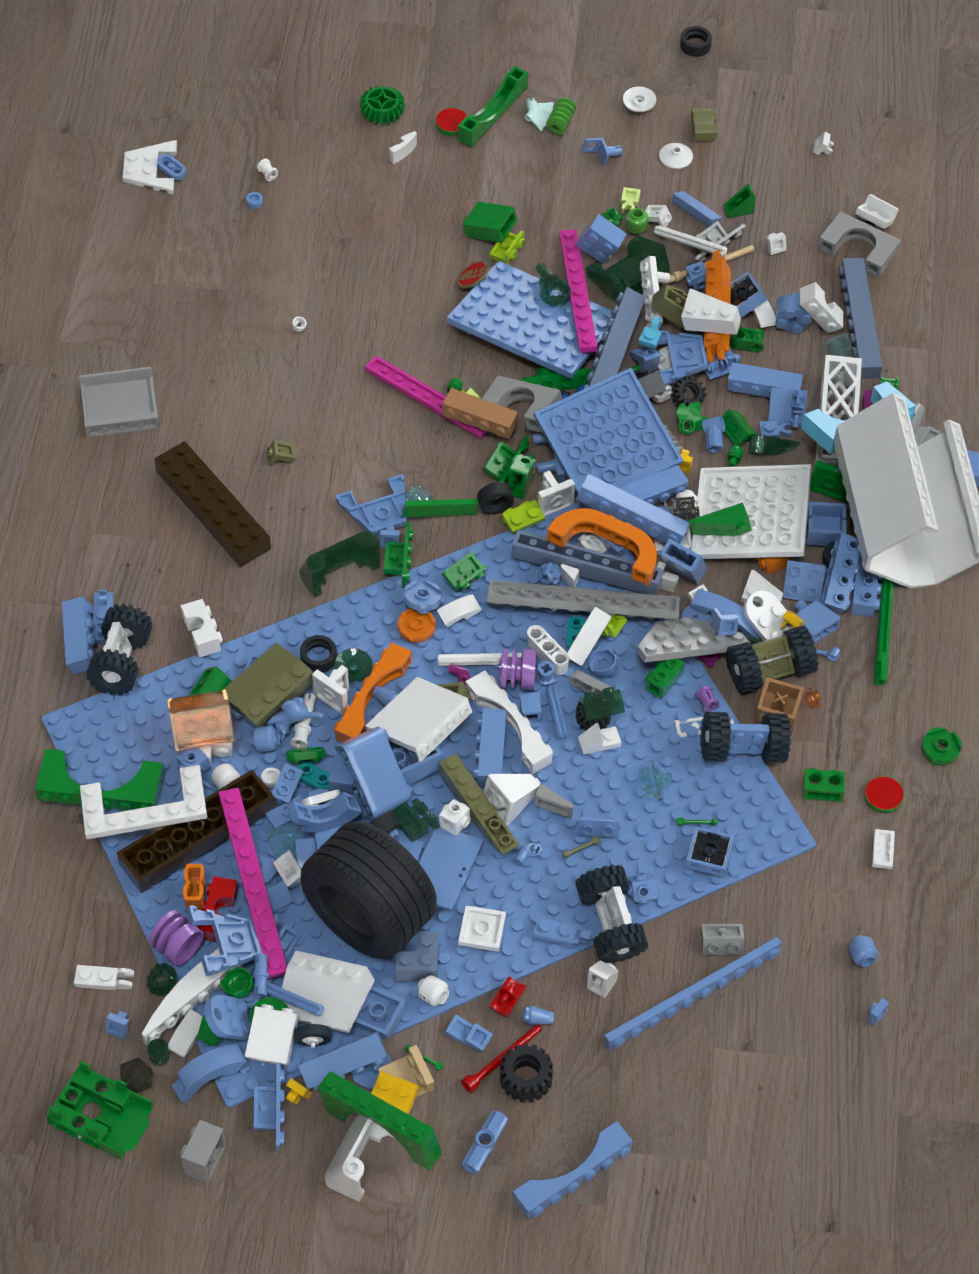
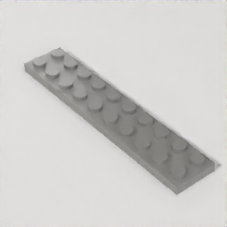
M490 580L487 602H491L494 605L510 604L514 607L524 605L531 608L546 607L551 610L567 609L571 612L587 611L588 613H592L593 609L597 607L608 615L644 616L648 619L656 617L671 621L679 618L680 597Z

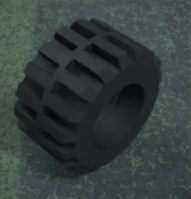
M525 1043L523 1047L516 1045L515 1050L510 1048L507 1051V1055L504 1054L500 1063V1081L502 1089H505V1094L507 1096L511 1094V1099L515 1101L519 1098L522 1103H525V1100H529V1103L534 1102V1098L540 1100L542 1094L546 1095L548 1093V1088H551L553 1079V1063L550 1061L549 1054H545V1050L542 1048L538 1050L537 1045L533 1044L532 1047H529L528 1043ZM521 1067H531L537 1071L538 1075L533 1079L525 1080L519 1078L514 1072Z

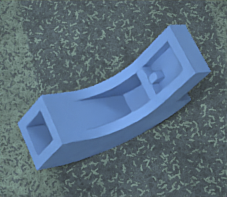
M342 792L330 802L319 806H307L296 802L288 805L293 823L299 824L301 831L321 832L348 823L362 813L357 797Z
M237 1044L221 1046L196 1057L178 1072L179 1078L172 1086L181 1103L188 1102L204 1084L219 1076L236 1074L247 1061Z

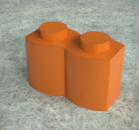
M187 864L184 869L185 885L183 887L185 908L187 911L189 906H196L197 910L202 911V905L205 901L204 890L206 888L204 868L202 864Z

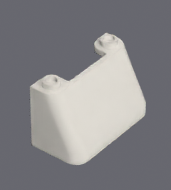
M358 1114L326 1170V1185L360 1202L365 1193L360 1182L364 1174V1164L359 1160L369 1139L380 1143L381 1139L385 1136L394 1137L377 1123Z

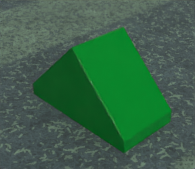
M747 184L723 204L729 218L754 214L756 196L751 185Z

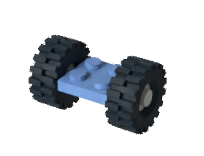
M705 712L700 734L701 754H703L704 761L725 762L729 753L761 754L762 760L768 763L787 762L791 745V725L789 724L788 715L765 713L761 724H730V718L726 712Z

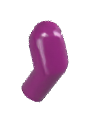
M450 664L448 673L456 675L459 682H463L466 686V681L471 679L469 671L466 668Z

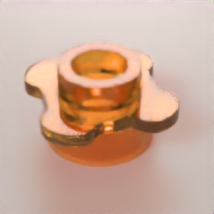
M809 687L810 692L805 694L812 708L816 705L820 708L819 702L822 699L817 690L813 692L811 687Z

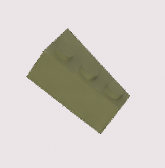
M665 285L653 295L651 308L685 330L681 316L688 294L684 293L682 289ZM685 330V331L689 332L690 334H693V333L696 332V331H691V330Z

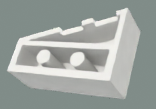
M690 288L681 316L685 330L737 334L741 322L738 307Z

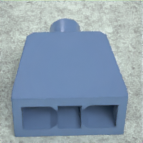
M800 600L795 604L794 608L798 611L796 615L806 621L804 626L808 629V633L810 632L814 644L839 628L840 617L821 602L815 601L807 605L803 600Z

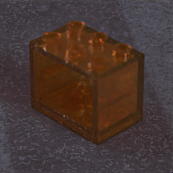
M226 690L167 699L175 751L235 742Z

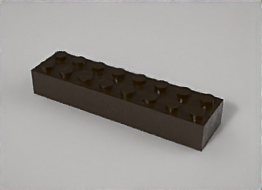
M186 441L154 458L158 475L240 568L271 550L268 533Z
M253 770L248 771L205 798L206 819L157 827L116 852L119 865L140 893L229 839V832L219 798L220 791L239 788L249 826L276 808L274 795Z

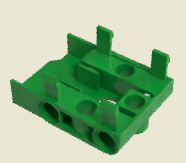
M80 1060L79 1066L58 1099L49 1108L47 1122L54 1128L122 1160L127 1151L135 1149L148 1128V1116L153 1110L152 1101L128 1089L126 1082L120 1079H116L115 1082L91 1070V1065ZM101 1087L106 1088L103 1092H97ZM70 1096L77 1097L75 1100L72 1101L67 1100ZM88 1103H96L100 1106L101 1112L98 1117L91 1119L82 1114L83 1107ZM77 1123H84L80 1128L74 1127Z

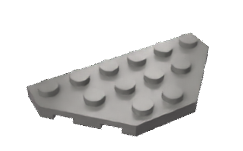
M683 617L682 619L656 622L638 645L637 653L644 662L724 653L730 646L749 641L741 632H737L736 635L718 636L710 623L695 618Z

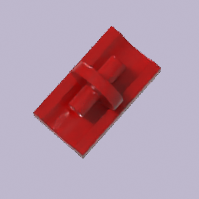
M508 976L489 1005V1008L497 1014L508 1018L526 990V985L520 984Z

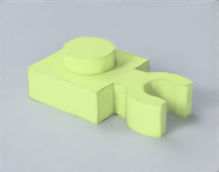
M623 188L621 198L622 214L627 209L632 210L638 207L640 189Z

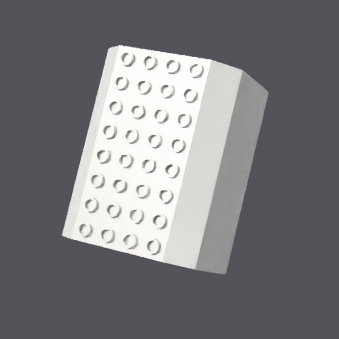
M892 393L837 425L834 435L835 452L838 456L839 468L843 476L842 482L846 489V498L850 506V515L854 522V532L858 539V549L861 552L864 569L908 588L933 586L979 563V495L960 424L950 419L943 422L944 432L917 446L905 398Z

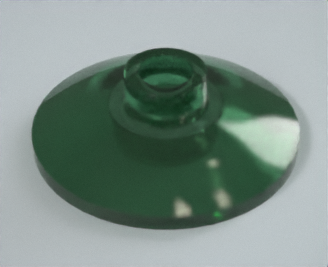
M355 648L342 651L334 661V670H337L341 665L348 669L349 682L364 680L370 675L373 668L372 659L369 654Z

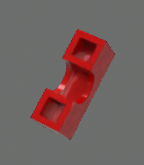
M213 876L212 883H208L206 895L208 899L203 902L202 911L206 912L209 909L218 914L217 911L221 907H234L239 890L237 880ZM197 925L204 932L203 940L217 942L212 925Z

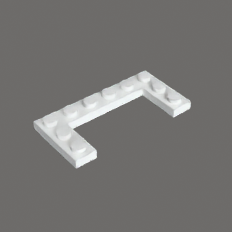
M200 765L180 768L184 801L104 815L100 782L81 785L80 791L86 839L206 819L207 811Z

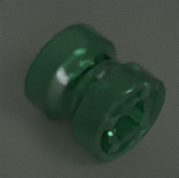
M159 1038L150 1041L147 1050L151 1064L158 1067L164 1066L170 1059L167 1042Z

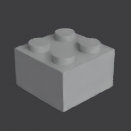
M199 1120L197 1126H193L189 1135L191 1139L188 1145L183 1146L180 1157L185 1175L209 1183L226 1148V1140L223 1128Z

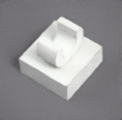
M825 131L815 140L813 153L819 155L824 152L829 155L833 151L831 147L834 143L830 141L831 134Z
M783 232L768 235L767 247L770 255L787 250L786 236Z

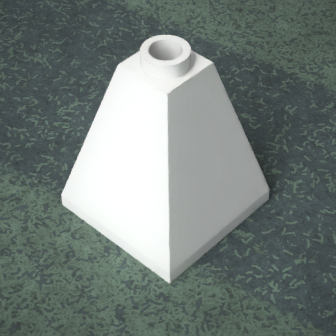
M531 774L488 775L483 793L506 826H508L535 798L540 781Z

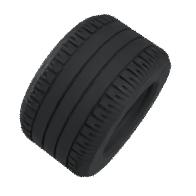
M349 822L342 825L305 861L301 868L300 881L302 890L317 915L345 943L372 958H390L396 955L428 923L436 912L437 897L434 886L419 862L392 836L378 827L365 822Z

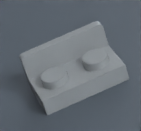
M701 924L703 955L744 954L745 938L742 924Z

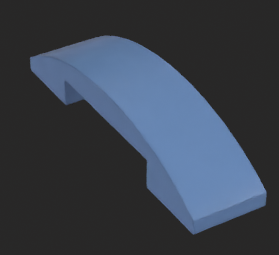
M700 589L697 590L690 606L705 614L708 611L712 613L713 608H717L721 615L736 614L739 617L738 628L742 629L741 633L755 642L758 641L760 636L746 620L742 606L718 594Z

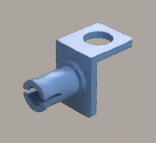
M588 138L584 140L582 152H598L603 166H606L609 157L622 155V148L620 145L607 146L604 138ZM590 143H596L592 148L587 147Z

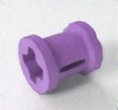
M704 686L695 693L696 698L700 699L703 704L702 708L705 712H710L719 705V701L714 698L711 693L712 689L709 686Z

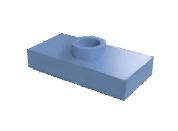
M301 795L290 800L289 804L284 803L266 813V818L275 832L293 823L288 805L292 802L301 804V800H303Z

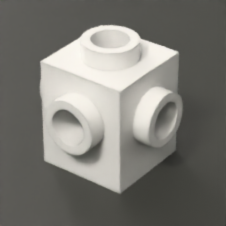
M454 799L448 805H445L439 814L440 827L455 836L463 828H466L471 820L470 808L466 804Z

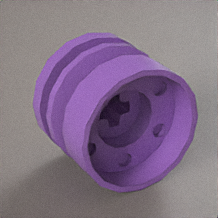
M503 648L499 660L501 689H506L507 680H511V689H514L516 681H520L521 690H534L536 649H523L522 656L517 657L516 648H513L512 657H508V648Z
M173 910L157 922L149 936L148 942L159 953H164L165 958L175 966H181L197 952L204 939V932L197 926H191L186 917Z

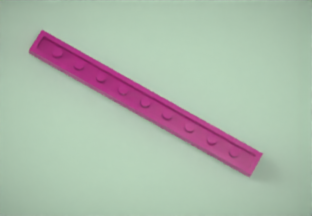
M559 230L579 353L597 352V341L580 247L575 245L578 240L577 230Z
M239 788L220 791L219 798L251 919L262 954L268 955L267 972L269 973V979L283 976L286 973L287 966Z

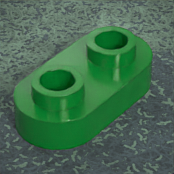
M325 747L300 748L286 751V760L290 761L291 764L302 763V760L308 759L311 762L322 761V758L326 756Z

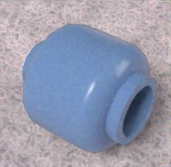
M272 725L256 727L253 730V734L250 735V744L258 752L275 750L277 745L280 744L279 731Z
M856 936L848 946L850 956L856 965L862 967L871 966L878 957V950L873 940L868 936Z

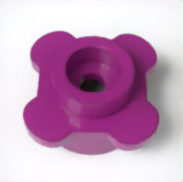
M720 653L698 656V660L705 662L708 667H713L716 660L721 658Z

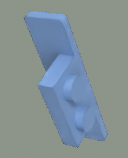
M276 1062L275 1086H254L253 1130H275V1151H279L280 1144H284V1131H280V1123H284V1110H280V1103H284V1090H281V1082H284L285 1070L281 1069V1062Z

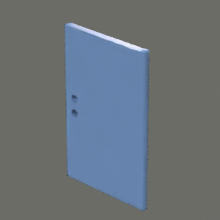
M435 826L419 860V864L425 870L434 886L437 897L436 907L449 911L453 910L483 845V839L460 832L455 836L440 826Z

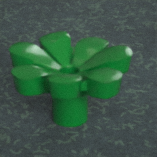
M615 208L607 209L606 213L601 214V216L617 227L621 225L620 221H623V215L619 214V211Z

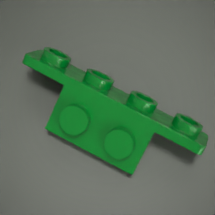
M541 366L540 369H535V376L522 377L521 381L558 390L574 389L588 383L586 377L592 370L591 368L579 369L570 379Z
M526 435L518 443L515 450L500 441L482 470L494 478L496 482H504L508 479L509 469L521 452L523 453L529 446L527 442L530 436Z
M406 522L405 543L386 542L384 574L402 575L401 588H405L406 581L410 582V570H407V568H411V557L408 554H412V543H409V541H413V530L410 529L409 522Z

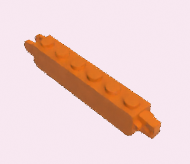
M720 250L714 251L712 260L706 261L705 294L730 304L731 270L724 256L720 255ZM704 332V347L707 350L708 363L714 361L715 355H717L720 361L725 359V353L729 352L730 334Z

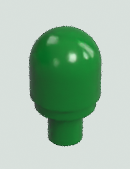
M459 378L451 379L447 386V392L449 393L451 388L461 391L463 382Z
M733 445L730 447L727 455L729 467H735L741 461L743 450L740 446Z

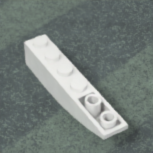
M219 948L210 955H220ZM202 962L196 965L177 983L152 1015L142 1032L144 1044L148 1045L150 1042L156 1041L166 1029L174 1027L181 1017L186 1016L190 1009L193 1010L196 1005L205 1002L211 993L222 988L220 980L224 979L227 971L243 968V965L241 964L210 976H205Z

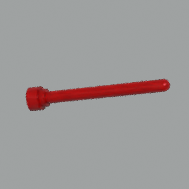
M535 1025L475 1075L471 1074L461 1080L464 1089L472 1094L479 1088L480 1081L500 1065L504 1054L507 1055V1051L510 1048L515 1050L516 1045L523 1047L525 1043H528L542 1031V1027Z

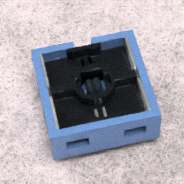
M749 271L731 282L730 304L738 307L740 318L768 300Z
M695 826L685 868L725 878L735 836L722 832L715 834L711 833L710 829Z

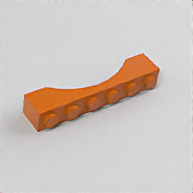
M392 642L388 648L383 650L380 661L373 665L371 675L364 679L360 692L357 691L355 693L352 704L347 706L343 713V718L341 721L338 720L336 722L334 731L337 741L342 743L366 732L364 716L366 708L373 697V690L375 687H383L390 681L405 674L412 663L411 650Z

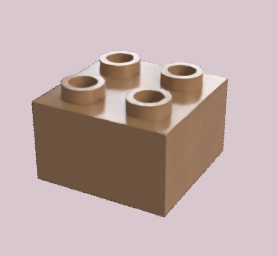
M767 677L757 706L755 721L761 723L765 713L787 714L790 720L789 724L791 725L790 731H793L802 702L804 687Z

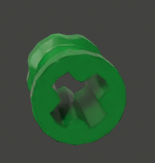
M880 376L879 384L888 382L898 390L899 377L893 379Z

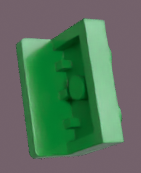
M471 551L444 571L442 576L454 592L458 589L463 591L471 585L469 581L473 578L477 581L484 576V570L488 566L486 564L482 566Z

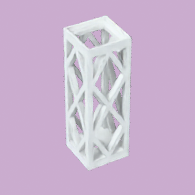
M825 356L819 410L840 420L846 414L849 418L858 414L862 358ZM838 388H839V389L841 390V392L843 393L842 396H841V395L839 394V392L837 391ZM834 395L837 401L831 406L827 400ZM841 405L843 410L837 416L835 410ZM817 443L816 461L820 460L828 464L839 465L836 452H832L829 455L822 454L823 447Z

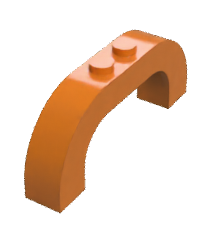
M581 508L559 515L548 527L547 541L564 548L573 535L588 532L629 549L637 557L632 567L631 578L648 586L654 577L657 560L655 545L645 532L632 526L630 523L623 522L612 515H607L594 509Z

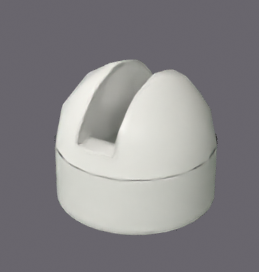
M295 317L292 322L293 330L297 332L304 331L307 325L306 320L303 317Z

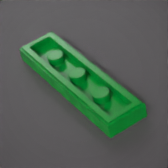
M478 499L405 501L402 513L403 517L476 515L479 502Z

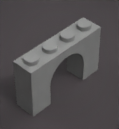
M840 211L821 235L818 249L834 256L842 244L849 240L865 241L873 248V251L865 261L866 272L880 278L898 254L901 240Z
M497 376L482 399L506 408L519 400L532 401V405L524 415L527 429L543 433L534 417V412L562 400L560 390Z

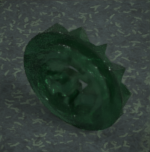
M167 963L156 964V967L150 969L149 976H146V986L156 996L169 994L177 983L176 970ZM163 976L167 980L158 982L156 978Z

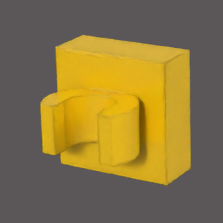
M683 449L680 454L683 463L679 464L682 472L690 474L693 457L689 456V450Z
M786 611L782 616L786 619L781 624L782 628H785L787 624L791 625V629L806 624V621L792 611Z
M292 1078L286 1084V1086L292 1089L286 1099L292 1103L297 1104L301 1096L309 1099L313 1093Z

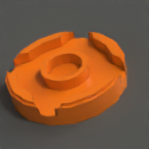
M410 608L399 616L397 629L400 636L405 640L420 643L432 637L435 632V619L429 611L426 614H420L417 610Z

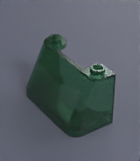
M638 235L629 241L627 257L606 270H603L602 265L593 263L585 268L587 276L615 303H618L616 302L618 294L620 292L623 293L627 287L643 294L640 262L645 258L655 256L657 271L670 274V265L663 244Z
M362 531L310 555L300 566L299 576L313 598L322 595L321 586L326 584L324 576L355 562L358 568H361L362 565L370 567L371 571L380 568L379 540L372 532Z

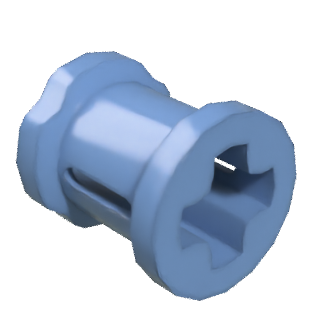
M543 661L538 665L539 673L537 680L541 685L549 686L554 682L555 666L552 662Z

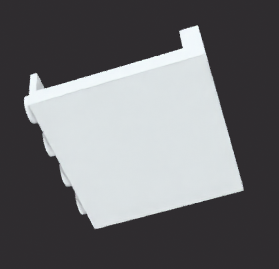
M416 677L365 726L367 731L375 727L386 729L390 738L389 741L415 752L418 761L421 762L472 713V709L467 697Z

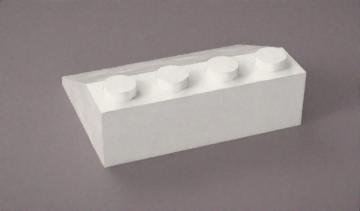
M295 951L287 966L282 988L324 1006L322 1015L317 1016L286 1003L289 1009L295 1010L294 1014L299 1016L298 1021L309 1024L314 1022L315 1024L326 1025L330 1029L349 1033L375 980L366 966Z

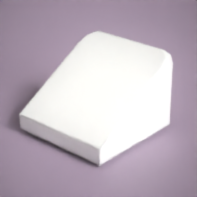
M561 564L562 575L560 577L569 587H576L579 581V569Z

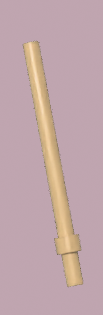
M750 245L726 254L724 258L728 262L755 251L754 246ZM687 271L672 273L667 284L682 281L683 278L688 276Z

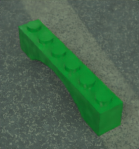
M514 66L505 75L499 89L488 104L476 114L467 115L458 125V140L472 147L528 88L529 72Z

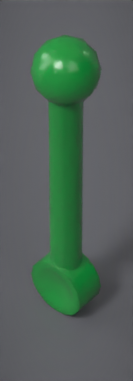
M679 817L676 823L678 826L684 824H711L716 826L718 825V819L684 820V818Z
M409 1044L405 1046L407 1053H409V1048L412 1047ZM421 1054L423 1059L434 1065L437 1071L443 1069L442 1062H435Z

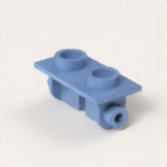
M286 763L284 764L272 791L276 805L289 804L303 770Z
M582 816V818L577 819V836L617 837L618 819H614V817L600 818L598 820Z

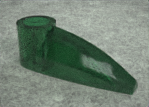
M751 434L748 453L753 455L783 454L799 447L800 442Z

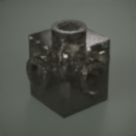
M694 496L676 498V508H673V515L687 522L700 517L699 506H695Z
M139 1057L120 1064V1080L127 1083L128 1089L135 1093H140L152 1088L153 1071Z

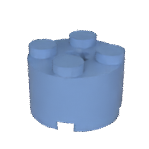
M792 292V295L786 296L784 294L780 296L776 301V326L786 331H792L794 334L802 333V330L811 324L812 317L800 305V293Z

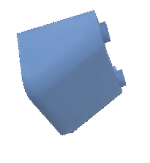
M375 727L334 746L337 754L342 755L346 759L343 763L347 765L362 799L360 801L361 804L366 805L362 812L367 820L377 819L411 800V795H413L412 788L409 784H406L389 745V735L386 729L381 727Z

